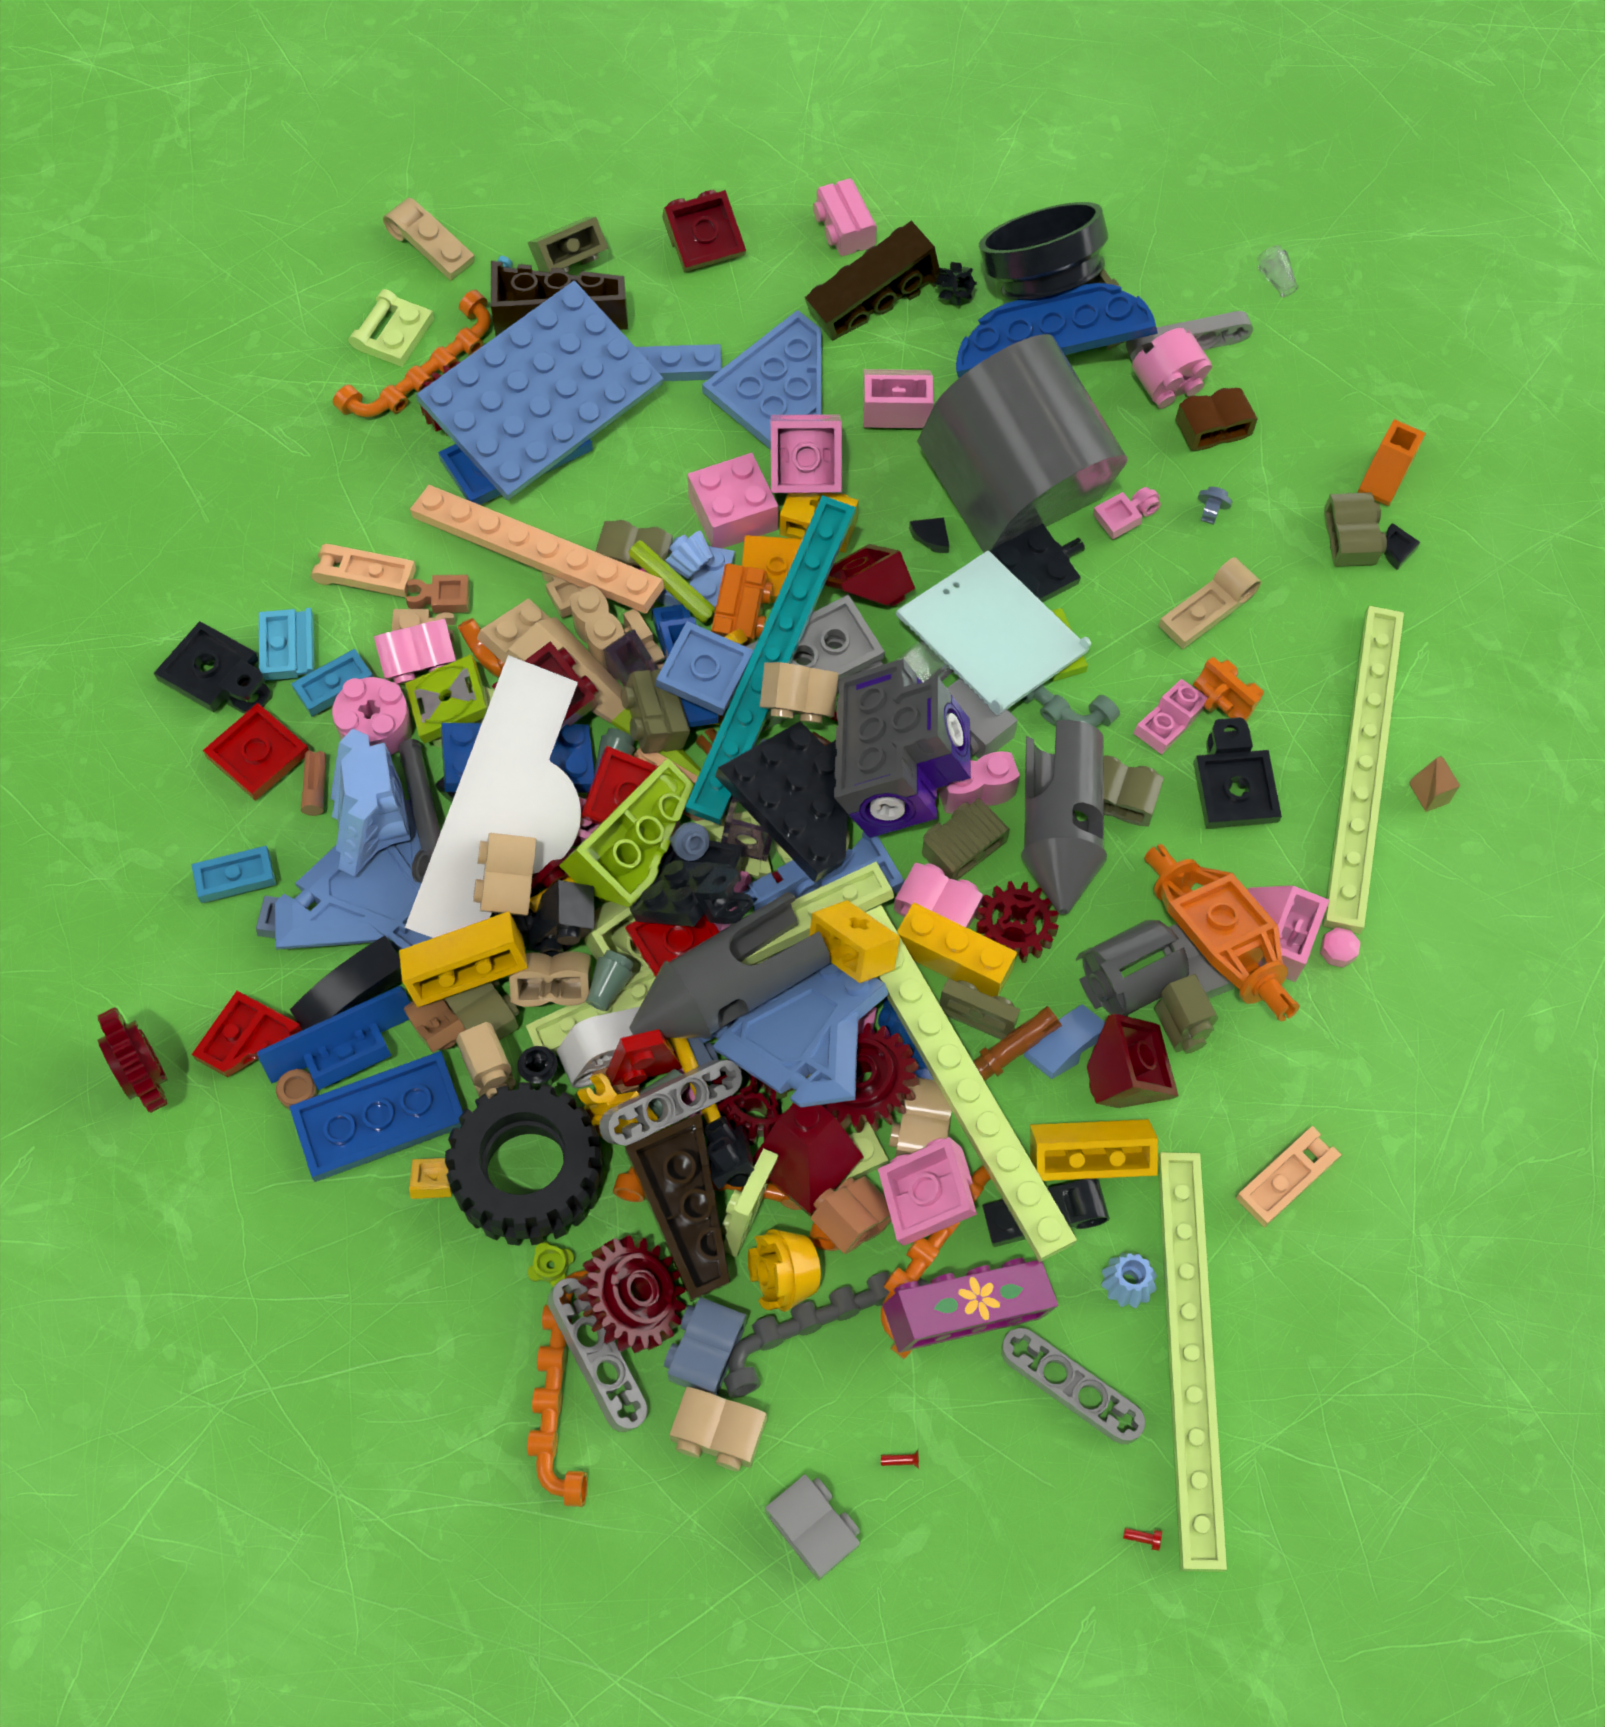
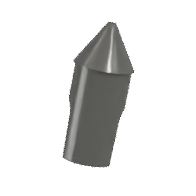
M1073 720L1056 721L1055 754L1040 750L1035 745L1034 739L1026 736L1024 849L1021 853V859L1060 914H1068L1107 860V853L1104 850V737L1096 727ZM1075 810L1084 813L1088 819L1079 821L1076 818Z
M787 892L669 962L665 960L629 1029L633 1035L659 1029L664 1038L710 1039L712 1038L711 1034L729 1022L750 1012L830 964L831 959L827 946L818 931L762 963L756 965L741 963L745 958L798 925V920L791 906V903L795 901V896Z

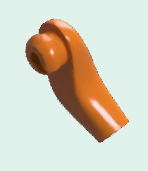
M474 618L462 622L458 625V628L473 655L488 672L499 678L505 663L477 639L481 628Z

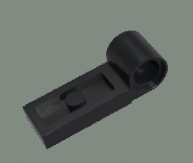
M1083 1179L1047 1188L1070 1228L1087 1229L1099 1226L1110 1220L1099 1179ZM1004 1200L982 1205L993 1247L1026 1239Z

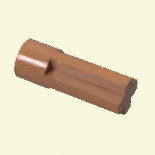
M307 751L305 753L301 812L306 815L316 816L324 811L326 758L325 753L322 751L316 753Z

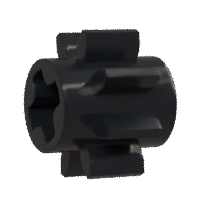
M951 262L950 269L939 268L940 274L937 281L934 282V285L940 291L939 299H949L950 304L960 305L961 297L966 299L972 298L971 293L974 286L977 285V282L974 281L971 275L972 268L962 267L959 262Z

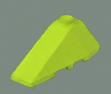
M667 758L559 866L576 883L594 886V896L630 907L640 897L642 892L655 881L659 871L657 868L663 854L669 847L671 842L669 839L676 823L681 818L694 784Z

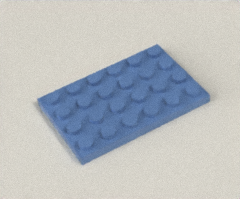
M574 280L417 393V401L508 501L663 384L664 378Z

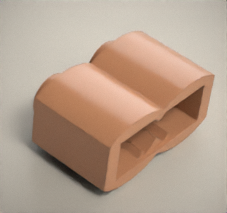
M866 1176L856 1181L852 1177L848 1178L835 1192L831 1188L826 1190L815 1201L814 1206L817 1210L810 1217L844 1254L853 1251L863 1242H868L878 1236L892 1221L885 1196Z

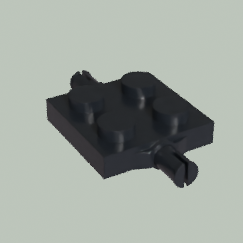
M1041 524L993 548L990 552L1043 603L1079 584L1081 577L1071 564L1069 558L1079 552H1083L1085 546L1079 537L1061 546L1054 540L1045 525Z

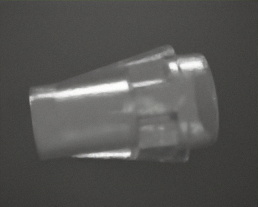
M1277 245L1266 249L1258 256V270L1276 288L1281 297L1289 296L1298 289L1299 286L1295 281L1286 250H1282L1281 246Z

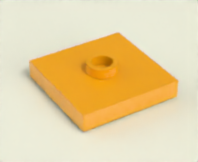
M745 535L742 566L767 571L768 582L773 583V594L770 603H775L803 539Z

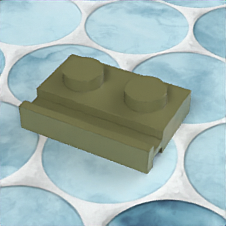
M949 978L944 985L939 1003L947 1017L1000 1040L1015 1030L1020 1012L1019 1008L1014 1007V1004L1004 997L988 996L979 992L969 982L962 980L956 982Z

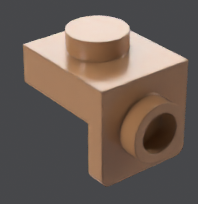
M444 999L418 1008L413 1001L404 1007V1011L418 1036L432 1053L453 1046L456 1043L458 1034L465 1031L460 1019L448 1008Z

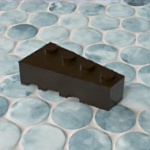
M911 220L903 227L895 229L889 237L878 245L867 249L853 263L842 267L828 281L814 287L804 297L810 315L829 338L834 341L868 323L871 314L876 312L883 315L891 311L893 304L906 296L910 301L920 295V288L931 284L933 288L936 287L934 282L937 281L940 274V267L935 246Z
M491 261V312L495 336H498L574 280L619 330H628L625 278L619 275L584 271L575 276L569 275L564 272V269L551 268L550 272L533 271L532 265L518 264L517 269L503 267V262Z
M699 1113L625 1146L626 1155L690 1302L730 1283L702 1119Z

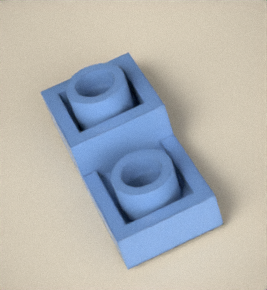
M1083 1004L1059 1019L1062 1027L1047 1035L1038 1044L1024 1053V1057L1051 1079L1077 1065L1081 1052L1097 1044L1105 1022Z

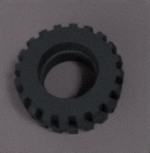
M520 1082L518 1090L509 1091L508 1085L496 1088L498 1095L488 1099L487 1095L483 1094L475 1100L477 1108L473 1112L465 1109L459 1116L460 1129L452 1128L448 1138L451 1149L445 1151V1164L448 1169L446 1176L460 1210L465 1213L467 1220L476 1229L481 1227L486 1236L496 1241L502 1236L505 1237L507 1244L520 1246L521 1239H530L531 1245L544 1243L542 1236L553 1233L556 1240L566 1235L565 1226L572 1223L577 1227L585 1219L583 1211L585 1208L592 1209L598 1199L596 1190L602 1188L604 1178L602 1166L604 1161L596 1127L592 1125L590 1115L584 1107L577 1108L575 1099L565 1092L560 1097L557 1096L555 1088L542 1084L540 1090H533L531 1082ZM525 1134L542 1135L555 1141L560 1146L563 1153L562 1168L556 1178L539 1191L524 1195L510 1194L497 1189L489 1179L488 1165L492 1156L502 1144L514 1137Z

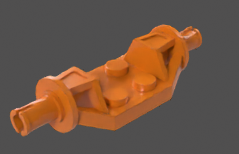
M1163 844L1157 845L1160 853L1155 847H1152L1146 853L1144 859L1159 875V879L1154 886V894L1163 901L1167 912L1209 963L1240 990V998L1245 1003L1254 1004L1263 1000L1279 1021L1286 1020L1284 1013L1288 1019L1294 1016L1299 1009V1004L1294 1001L1282 986L1288 975V968L1282 961L1279 928L1276 922L1233 873L1200 867L1194 859L1176 862ZM1195 883L1203 885V887L1194 891L1191 889ZM1264 956L1267 964L1259 967L1258 963Z

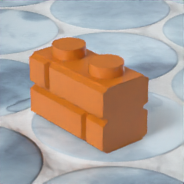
M725 564L711 632L725 637L737 629H742L748 639L744 642L743 646L755 642L757 637H760L767 621V617L761 616L764 603L770 604L773 594V583L768 582L767 571L752 567L746 568L741 565Z

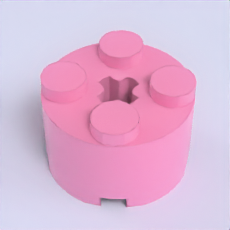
M1176 328L1158 336L1151 341L1154 348L1147 354L1142 349L1132 363L1133 371L1153 402L1160 409L1169 406L1175 401L1177 396L1184 393L1187 396H1193L1204 387L1202 380L1212 369L1211 361L1189 330L1186 332L1184 328Z
M375 677L352 678L344 683L343 689L337 695L332 708L333 720L341 740L353 728L369 736L370 746L385 743L390 755L399 750L398 746L402 741L412 738L413 724L405 697L399 685Z

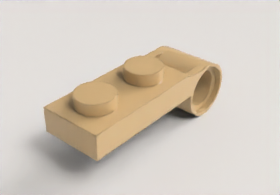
M407 198L383 217L386 229L396 240L403 241L407 239L450 281L474 263L475 255L414 199Z
M1236 557L1231 558L1221 566L1211 582L1163 616L1158 626L1184 649L1249 600L1259 589L1261 580Z

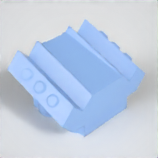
M352 728L338 745L330 799L334 801L332 818L337 819L339 829L336 851L341 853L338 869L355 877L377 851L395 843L411 840L404 791L385 743L370 746L369 736Z

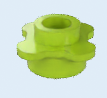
M546 1242L538 1244L535 1248L533 1265L527 1270L529 1279L533 1282L546 1281L554 1287L558 1282L565 1279L567 1268L574 1261L573 1253L569 1249L561 1250ZM549 1262L555 1264L552 1269L547 1268Z

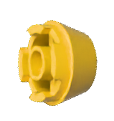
M769 1229L765 1234L754 1237L757 1247L748 1250L749 1277L751 1282H759L764 1297H760L758 1302L765 1310L779 1309L782 1312H786L818 1291L821 1279L820 1260L815 1246L809 1237L776 1229Z

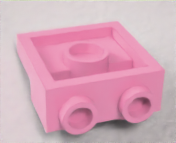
M950 1137L933 1140L926 1145V1148L910 1155L897 1156L889 1164L878 1168L896 1239L903 1246L977 1215L969 1185L973 1184L963 1149Z

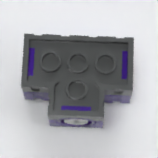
M904 658L838 679L837 756L835 757L836 787H834V798L869 838L937 819V808L935 806L937 788L949 785L951 782H960L971 778L970 718L938 676L922 682Z

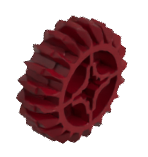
M739 1067L742 1076L747 1073V1071ZM720 1071L721 1076L712 1080V1084L723 1085L722 1080L727 1077L726 1072ZM748 1073L750 1084L741 1089L740 1094L733 1097L729 1096L716 1102V1106L721 1117L725 1116L732 1127L743 1125L748 1133L749 1144L752 1146L756 1143L757 1137H764V1140L766 1139L777 1120L784 1114H779L778 1102L787 1097V1092L795 1089L791 1088L780 1094ZM758 1083L766 1094L770 1093V1105L762 1093H757ZM757 1111L763 1114L766 1119L754 1118L745 1113Z

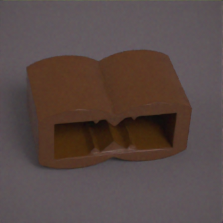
M1222 388L1211 396H1190L1179 404L1175 420L1190 449L1204 450L1221 442H1234L1252 435L1258 418L1241 388Z

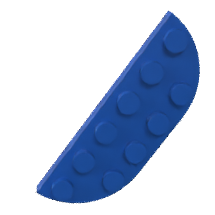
M1093 283L1080 285L1047 297L1009 302L985 314L978 320L979 325L972 331L970 336L964 337L957 355L956 372L960 378L977 364L1000 350L1037 335H1052L1064 355L1155 335L1158 334L1151 310L1139 296L1134 297L1122 291V287L1112 284Z

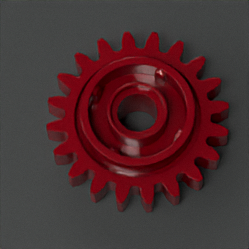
M116 1007L98 1015L97 1019L105 1036L97 1039L99 1047L126 1096L130 1100L139 1097L143 1106L150 1113L167 1105V1098L160 1084L168 1081L167 1076L142 1029H138V1023L134 1020L126 1024L122 1014H120Z
M866 1023L863 1033L859 1034L858 1032L856 1081L861 1074L871 1072L870 1078L865 1082L856 1083L855 1100L823 1104L821 1106L838 1120L844 1130L852 1122L857 1133H861L865 1122H868L875 1132L878 1131V1120L880 1118H883L888 1124L892 1125L893 1118L891 1112L895 1110L901 1114L906 1113L901 1101L903 1099L915 1100L914 1094L908 1087L917 1086L920 1082L917 1076L912 1073L918 1070L919 1066L915 1059L911 1058L913 1052L908 1044L903 1045V1040L898 1033L890 1037L886 1026H882L875 1034L871 1024Z
M631 1235L621 1240L614 1238L592 1251L593 1258L582 1265L588 1273L578 1278V1282L588 1288V1291L580 1294L578 1299L590 1303V1308L583 1312V1316L596 1317V1322L591 1330L596 1332L604 1328L606 1330L604 1343L608 1344L618 1339V1350L621 1352L630 1347L634 1353H639L645 1349L651 1350L661 1345L663 1341L673 1337L672 1329L681 1325L682 1322L676 1314L686 1309V1306L678 1301L676 1297L686 1291L685 1288L674 1285V1280L680 1277L678 1271H668L672 1258L667 1257L660 1260L659 1245L647 1250L646 1238H641L634 1242Z

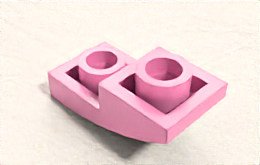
M1181 679L1162 696L1158 706L1137 724L1133 734L1162 755L1204 710V703L1208 697Z

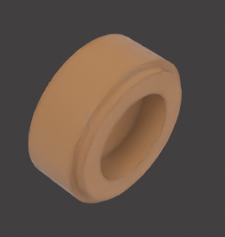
M295 1069L286 1072L280 1077L276 1085V1095L281 1104L290 1110L289 1106L317 1096L318 1089L310 1073Z

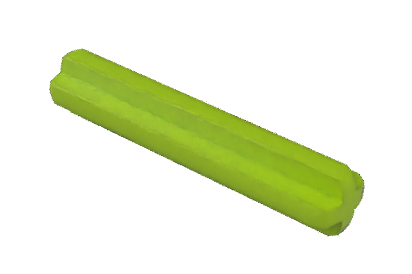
M637 541L630 548L629 556L647 573L663 579L665 589L699 621L705 623L714 615L715 607L643 541Z

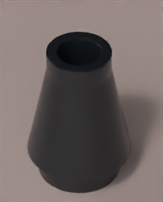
M530 1047L519 1057L517 1065L519 1074L527 1082H531L535 1090H540L542 1084L552 1086L553 1077L557 1069V1058L546 1047Z

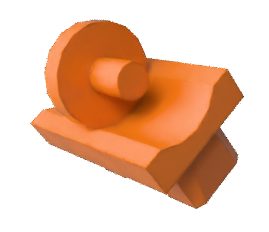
M1214 657L1206 661L1202 673L1193 683V686L1208 697L1204 703V708L1212 712L1218 707L1228 717H1241L1247 722L1264 694L1263 690L1255 683L1245 685L1238 679L1237 667L1229 660L1219 662Z

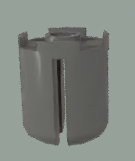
M1145 920L1094 947L1080 952L1076 961L1083 958V968L1086 976L1079 980L1095 1009L1103 1007L1110 1015L1116 1013L1128 1016L1160 999L1162 990L1169 983L1189 976V961L1184 947L1124 978L1121 974L1122 971L1153 956L1179 940L1173 930L1160 920Z

